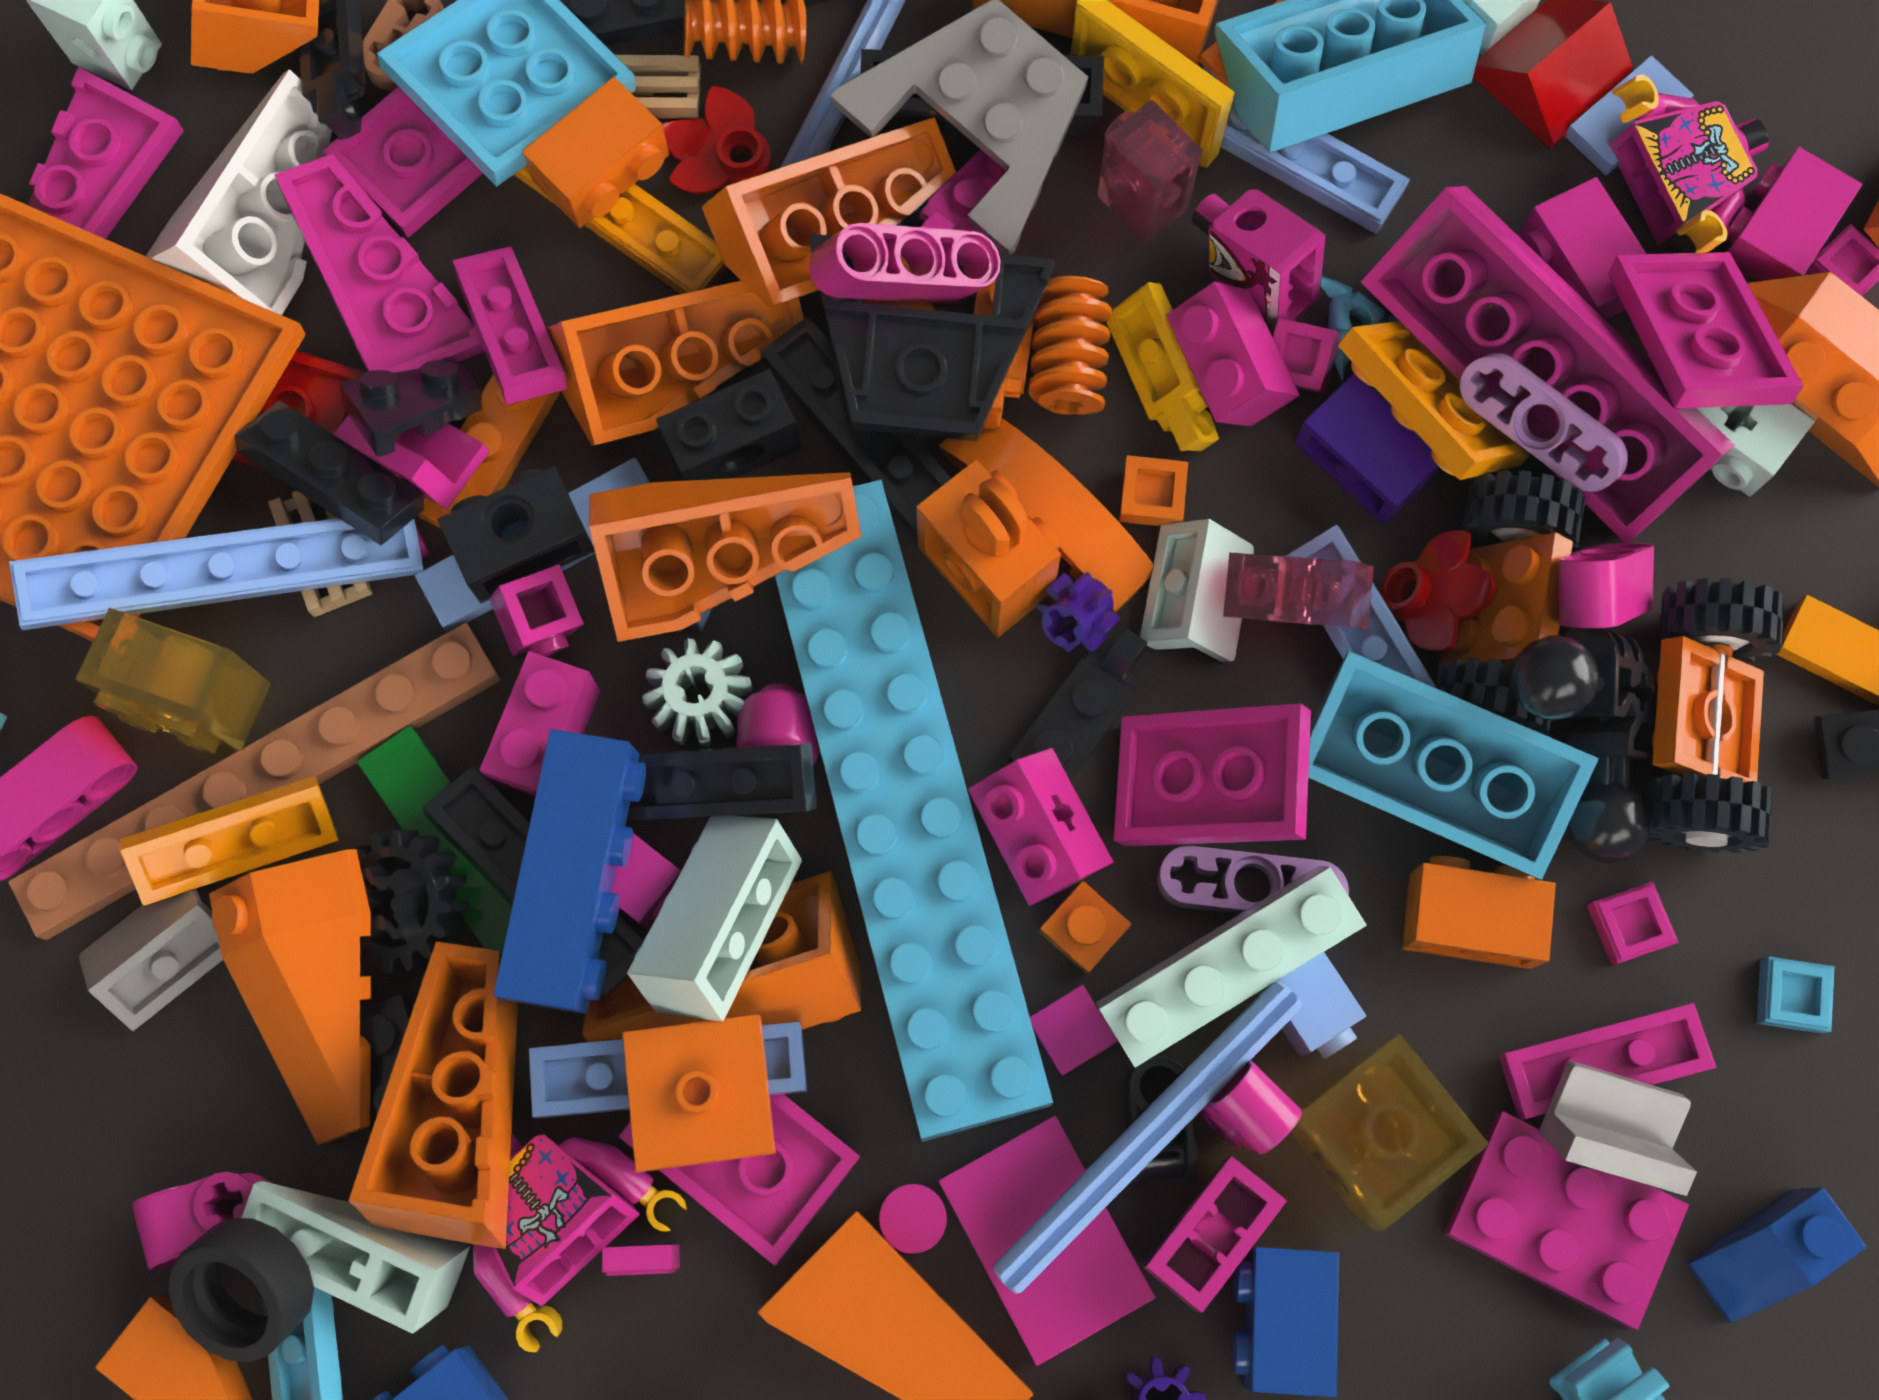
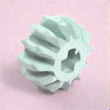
M687 638L683 646L685 655L677 658L675 653L669 648H663L660 654L667 666V670L659 668L647 669L645 676L648 682L656 688L649 690L643 695V702L646 708L658 710L652 719V723L658 731L668 730L673 727L672 738L676 744L684 745L689 740L692 732L696 731L700 745L702 747H709L712 743L711 729L718 727L721 733L728 738L735 734V729L728 715L738 716L739 711L744 705V700L739 697L745 696L753 690L752 683L749 677L738 675L743 667V663L737 654L722 659L723 648L720 642L711 641L703 654H700L695 640ZM697 683H706L710 691L709 697L704 700L701 695H698L699 703H690L685 693L686 690L692 686L697 691Z

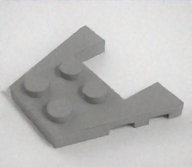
M990 0L836 88L830 97L832 104L872 138L880 132L907 100L916 93L1007 171L968 214V223L992 240L994 245L1004 254L1012 255L1019 243L1029 214L1033 210L1042 190V184L1052 161L1059 151L1085 91L1088 76L1000 0Z

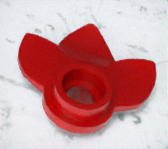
M718 86L710 88L705 103V118L683 119L662 123L669 153L676 161L680 162L669 178L670 184L684 192L691 194L712 193L727 183L734 184L767 173L771 165L770 146L765 137L755 130L753 108L742 97L726 88ZM740 154H747L752 157L743 163L732 162Z
M1448 531L1434 537L1428 542L1417 561L1401 562L1395 565L1383 579L1381 596L1393 616L1405 623L1410 642L1421 649L1434 653L1452 650L1457 641L1458 621L1470 619L1485 610L1496 592L1497 584L1490 572L1475 564L1466 562L1471 545V534L1468 531Z

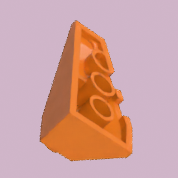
M192 0L191 65L250 74L259 71L317 37L319 0Z
M935 117L725 186L702 206V210L725 265L769 308L819 291L809 271L811 234L834 236L848 225L856 223L897 225L936 193L956 173Z
M737 281L562 321L546 329L565 372L567 389L561 392L591 446L655 430L658 428L657 418L691 404L696 400H700L744 368L762 359L760 352L802 321L804 317L799 298L769 308L742 281Z
M850 472L652 482L589 494V529L618 642L682 630L700 621L701 613L730 598H733L736 602L754 593L753 587L782 571L794 572L862 537Z
M342 850L250 872L210 893L212 923L218 935L222 958L317 1145L330 1143L369 1127L371 1046L365 1037L360 1035V1000L371 999V976H360V936H371V912L357 850Z
M831 871L790 885L725 1019L759 1014L762 1025L800 1022L803 1030L821 1023L834 1022L846 1015L861 1011L860 964L837 883ZM629 977L604 1001L601 998L598 1001L590 1000L588 1012L585 1014L582 1034L588 1043L623 1039V1032L711 1020L656 1013Z

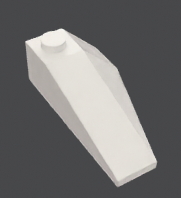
M291 70L281 75L173 214L146 255L150 259L280 315L284 313L301 285L307 261L302 260L305 240L282 195L275 174L325 156L323 150L329 146L332 134L330 128L318 121V115L313 112L311 103L302 95L301 79Z

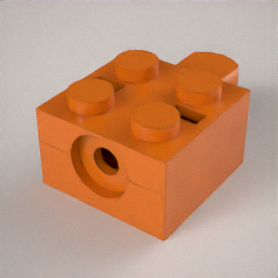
M976 459L916 506L918 548L998 639L1035 609L1036 605L1049 594L1047 587L1057 579L1061 557L1058 549L1061 545L1053 530L1041 518L1036 517L1032 521L1019 503L1018 495L1011 483L996 470L989 474Z

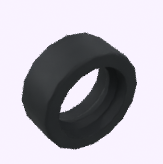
M230 1218L212 1226L182 1252L171 1268L168 1292L174 1314L187 1334L206 1351L230 1361L252 1362L271 1354L300 1325L311 1310L314 1286L309 1266L300 1251L277 1228L252 1218ZM216 1262H222L240 1270L254 1282L264 1298L268 1316H261L244 1309L229 1296L220 1282Z

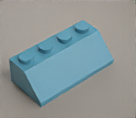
M1285 0L1216 23L1215 36L1230 89L1235 92L1233 100L1238 117L1265 149L1272 153L1470 84L1486 23L1463 0Z
M1348 650L1311 721L1308 778L1542 880L1599 758Z

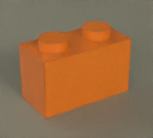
M612 77L522 150L533 182L579 229L593 217L599 218L607 214L616 205L622 193L638 180H646L652 177L661 168L665 158L670 155L662 123L615 77Z
M1433 856L1430 858V863L1421 864L1409 875L1402 949L1525 969L1538 967L1549 962L1556 883L1535 880L1534 876L1511 866H1498L1495 868V873L1470 870V861L1463 858Z

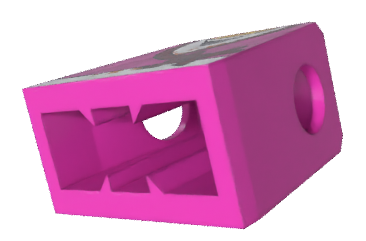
M1257 189L1248 190L1231 206L1216 194L1207 196L1197 206L1192 215V223L1209 236V271L1219 283L1250 290L1271 333L1274 334L1278 318L1296 321L1320 299L1326 235L1319 229Z

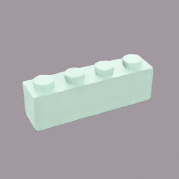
M1317 866L1100 999L1096 1004L1134 1067H1137L1367 925L1331 867Z

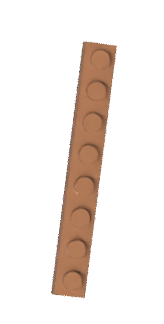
M465 622L11 879L8 883L35 936L48 940L136 890L120 852V839L315 775L318 783L321 784L356 764L358 760L409 725L416 730L501 681V678L472 628Z

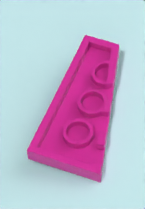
M78 66L71 83L75 93L67 112L60 110L51 130V133L55 136V141L45 165L38 163L29 185L34 191L28 206L106 239L180 138L184 129L176 118Z
M332 153L275 174L282 195L367 372L386 370L396 373L420 369L424 363L434 360H447L456 363L485 352L475 325L458 306V301L442 282L439 283L419 260L416 251L404 237L400 238L383 218L381 210Z

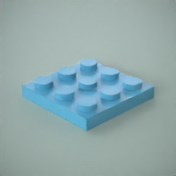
M457 0L377 53L380 68L496 187L527 166L522 150L612 77H615L630 93L636 90L635 75L560 0Z

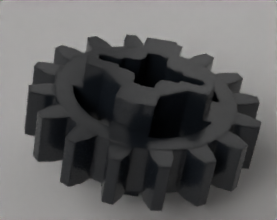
M393 830L392 833H374L371 835V845H358L353 848L357 850L371 912V936H360V949H366L363 955V965L366 967L383 966L385 974L426 970L436 941L447 943L445 938L461 937L463 935L464 929L454 919L456 912L469 910L470 903L457 899L456 890L467 883V878L464 875H451L449 869L453 866L457 856L454 852H437L440 840L438 837L419 836L418 830ZM401 858L412 865H398L395 860ZM404 938L407 943L401 944L393 939Z

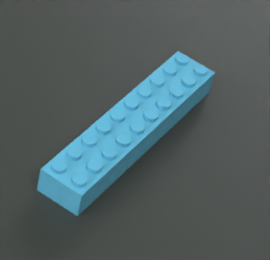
M877 480L853 487L862 537L794 572L784 570L775 575L921 1141L924 1142L1049 1108L1053 1104L884 487L882 480Z

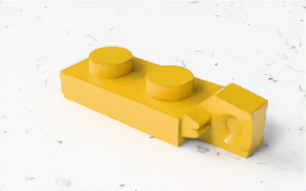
M1147 282L1114 307L1111 318L1106 323L1149 420H1157L1165 432H1172L1180 451L1201 452L1218 441L1219 437L1211 414L1205 409L1208 407V404L1166 316L1172 311V307L1161 283Z

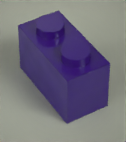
M1354 373L1304 421L1294 445L1382 526H1385L1434 478L1440 467L1432 458L1431 448L1415 431L1407 429L1395 419L1391 412L1392 405L1375 387L1359 379Z

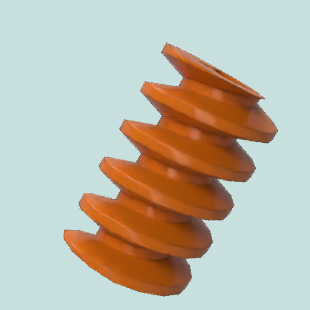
M685 0L684 58H690L695 42L701 41L706 59H713L719 43H725L730 61H737L743 44H748L754 62H760L766 46H772L777 64H783L789 48L795 47L800 65H802L806 45V7L804 0H785L784 4L781 3V0H761L760 3L757 0Z
M1061 276L1050 279L1035 312L1034 326L1037 331L1033 334L1032 349L1035 354L1031 358L1030 371L1033 377L1029 382L1028 393L1033 401L1051 412L1066 415H1087L1104 410L1105 399L1092 391L1104 388L1107 383V376L1103 372L1096 370V368H1101L1107 365L1109 354L1105 349L1098 346L1109 342L1110 330L1101 323L1110 320L1112 308L1107 303L1099 300L1109 294V286L1098 280L1080 276Z

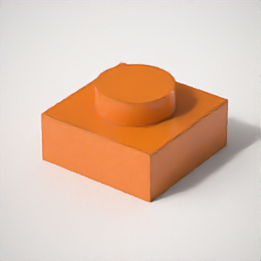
M1127 455L1124 465L1119 522L1153 526L1183 522L1188 462Z
M1082 881L1043 924L1039 933L1088 975L1126 933L1132 923L1087 883Z

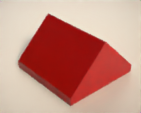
M1546 0L1477 59L1473 78L1551 150L1565 138L1571 124L1632 73L1634 69L1611 2L1595 0Z

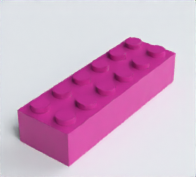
M1467 186L1446 187L1361 281L1460 381L1464 370L1473 361L1493 353L1506 354L1616 434L1625 444L1628 453L1625 471L1615 482L1602 490L1592 492L1581 491L1583 492V497H1585V504L1626 545L1642 533L1735 446L1697 408L1675 409L1654 366ZM1499 370L1487 375L1481 373L1480 377L1486 382V386L1482 390V394L1485 397L1489 398L1497 393H1502L1515 402L1505 410V413L1510 417L1516 406L1531 395L1525 388L1523 393L1515 397L1502 389L1499 383L1504 375ZM1537 404L1528 412L1527 425L1531 433L1536 437L1551 439L1559 431L1560 419L1552 407L1545 404ZM1576 426L1569 439L1556 447V451L1561 455L1572 446L1583 453L1587 458L1583 469L1589 474H1593L1599 469L1607 472L1609 470L1602 462L1607 453L1602 447L1597 446L1591 451H1586L1573 442L1575 438L1582 434V431ZM1550 469L1560 480H1565L1552 469Z

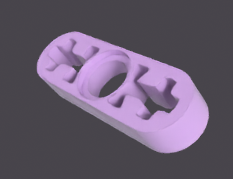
M1501 353L1489 354L1473 361L1464 370L1460 381V391L1465 403L1566 481L1572 483L1574 487L1583 491H1599L1615 482L1625 471L1628 453L1623 441L1511 356ZM1499 370L1504 375L1499 383L1502 389L1515 397L1523 393L1525 388L1531 395L1516 406L1510 417L1505 413V410L1515 402L1502 393H1497L1489 398L1485 397L1482 394V390L1486 386V382L1480 377L1481 373L1487 375ZM1545 404L1557 412L1560 419V427L1558 433L1553 438L1541 439L1529 430L1527 415L1534 405ZM1576 426L1582 431V434L1575 438L1573 442L1586 451H1591L1597 446L1602 447L1607 452L1602 462L1609 470L1607 472L1599 469L1593 474H1589L1583 469L1587 461L1583 453L1572 446L1561 455L1556 451V447L1569 439Z
M1181 846L1174 849L1165 857L1157 874L1159 891L1172 905L1180 908L1240 914L1258 903L1246 901L1236 892L1234 886L1235 875L1240 869L1245 867L1258 868L1267 875L1270 882L1268 896L1284 887L1281 870L1291 872L1287 882L1288 885L1317 866L1331 867L1344 890L1349 895V886L1344 873L1337 866L1327 861L1199 846ZM1184 861H1190L1194 863V873L1215 876L1218 872L1216 863L1226 864L1227 868L1221 880V892L1224 899L1212 896L1217 885L1212 883H1197L1191 894L1181 892V881L1171 879L1170 871H1179Z

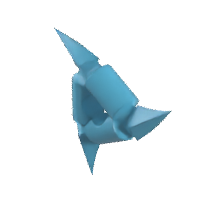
M1322 276L1321 287L1328 297L1332 298V301L1329 303L1328 329L1337 330L1342 334L1341 340L1352 328L1350 315L1360 320L1364 326L1399 321L1394 315L1386 317V311L1361 292L1353 293L1352 287ZM1338 347L1335 365L1343 382L1349 358Z

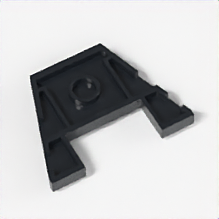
M811 234V255L816 247L832 236ZM842 251L846 264L855 270L849 255ZM999 253L1001 263L1000 272L995 279L992 316L863 303L862 299L829 296L819 289L852 429L977 441L1052 276L1054 259Z

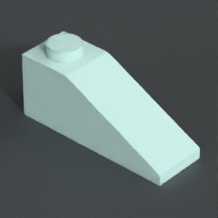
M261 1180L253 1184L241 1217L256 1219L275 1227L292 1241L309 1266L314 1287L412 1334L448 1307L470 1249V1245L459 1241L374 1227L349 1202Z

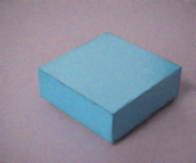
M1770 956L1760 959L1756 1024L1820 1034L1831 1032L1835 966Z

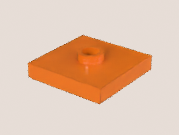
M759 1014L727 1018L723 1022L711 1020L623 1032L636 1172L776 1154L762 1020Z

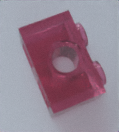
M1150 100L1134 114L1131 111L1122 113L1108 127L1104 136L1105 145L1100 164L1101 172L1097 196L1144 245L1188 210L1202 154V149L1153 100Z
M1229 552L1223 617L1368 630L1374 566L1357 561Z

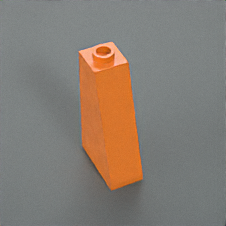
M858 1211L757 1312L768 1324L901 1400H1029L1034 1395L1032 1390Z

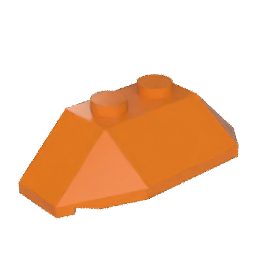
M1832 272L1747 283L1803 384V388L1792 405L1815 420L1808 431L1879 488V310Z

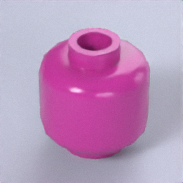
M771 684L765 686L760 692L751 694L744 700L743 708L737 716L736 747L811 742L813 765L816 763L819 754V744L807 697L804 694L799 693L795 687L787 684Z

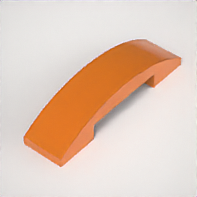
M1001 418L1000 430L983 427L977 441L946 438L938 446V450L960 471L977 459L989 474L995 470L1000 472L1015 489L1019 498L1018 501L1030 520L1032 521L1034 518L1039 517L1053 530L1061 545L1058 549L1061 557L1071 565L1069 574L1078 580L1083 574L1088 572L1091 574V578L1102 582L1108 589L1112 590L1114 603L1112 612L1117 613L1151 580L1153 562L1117 519L1059 462L1003 418Z

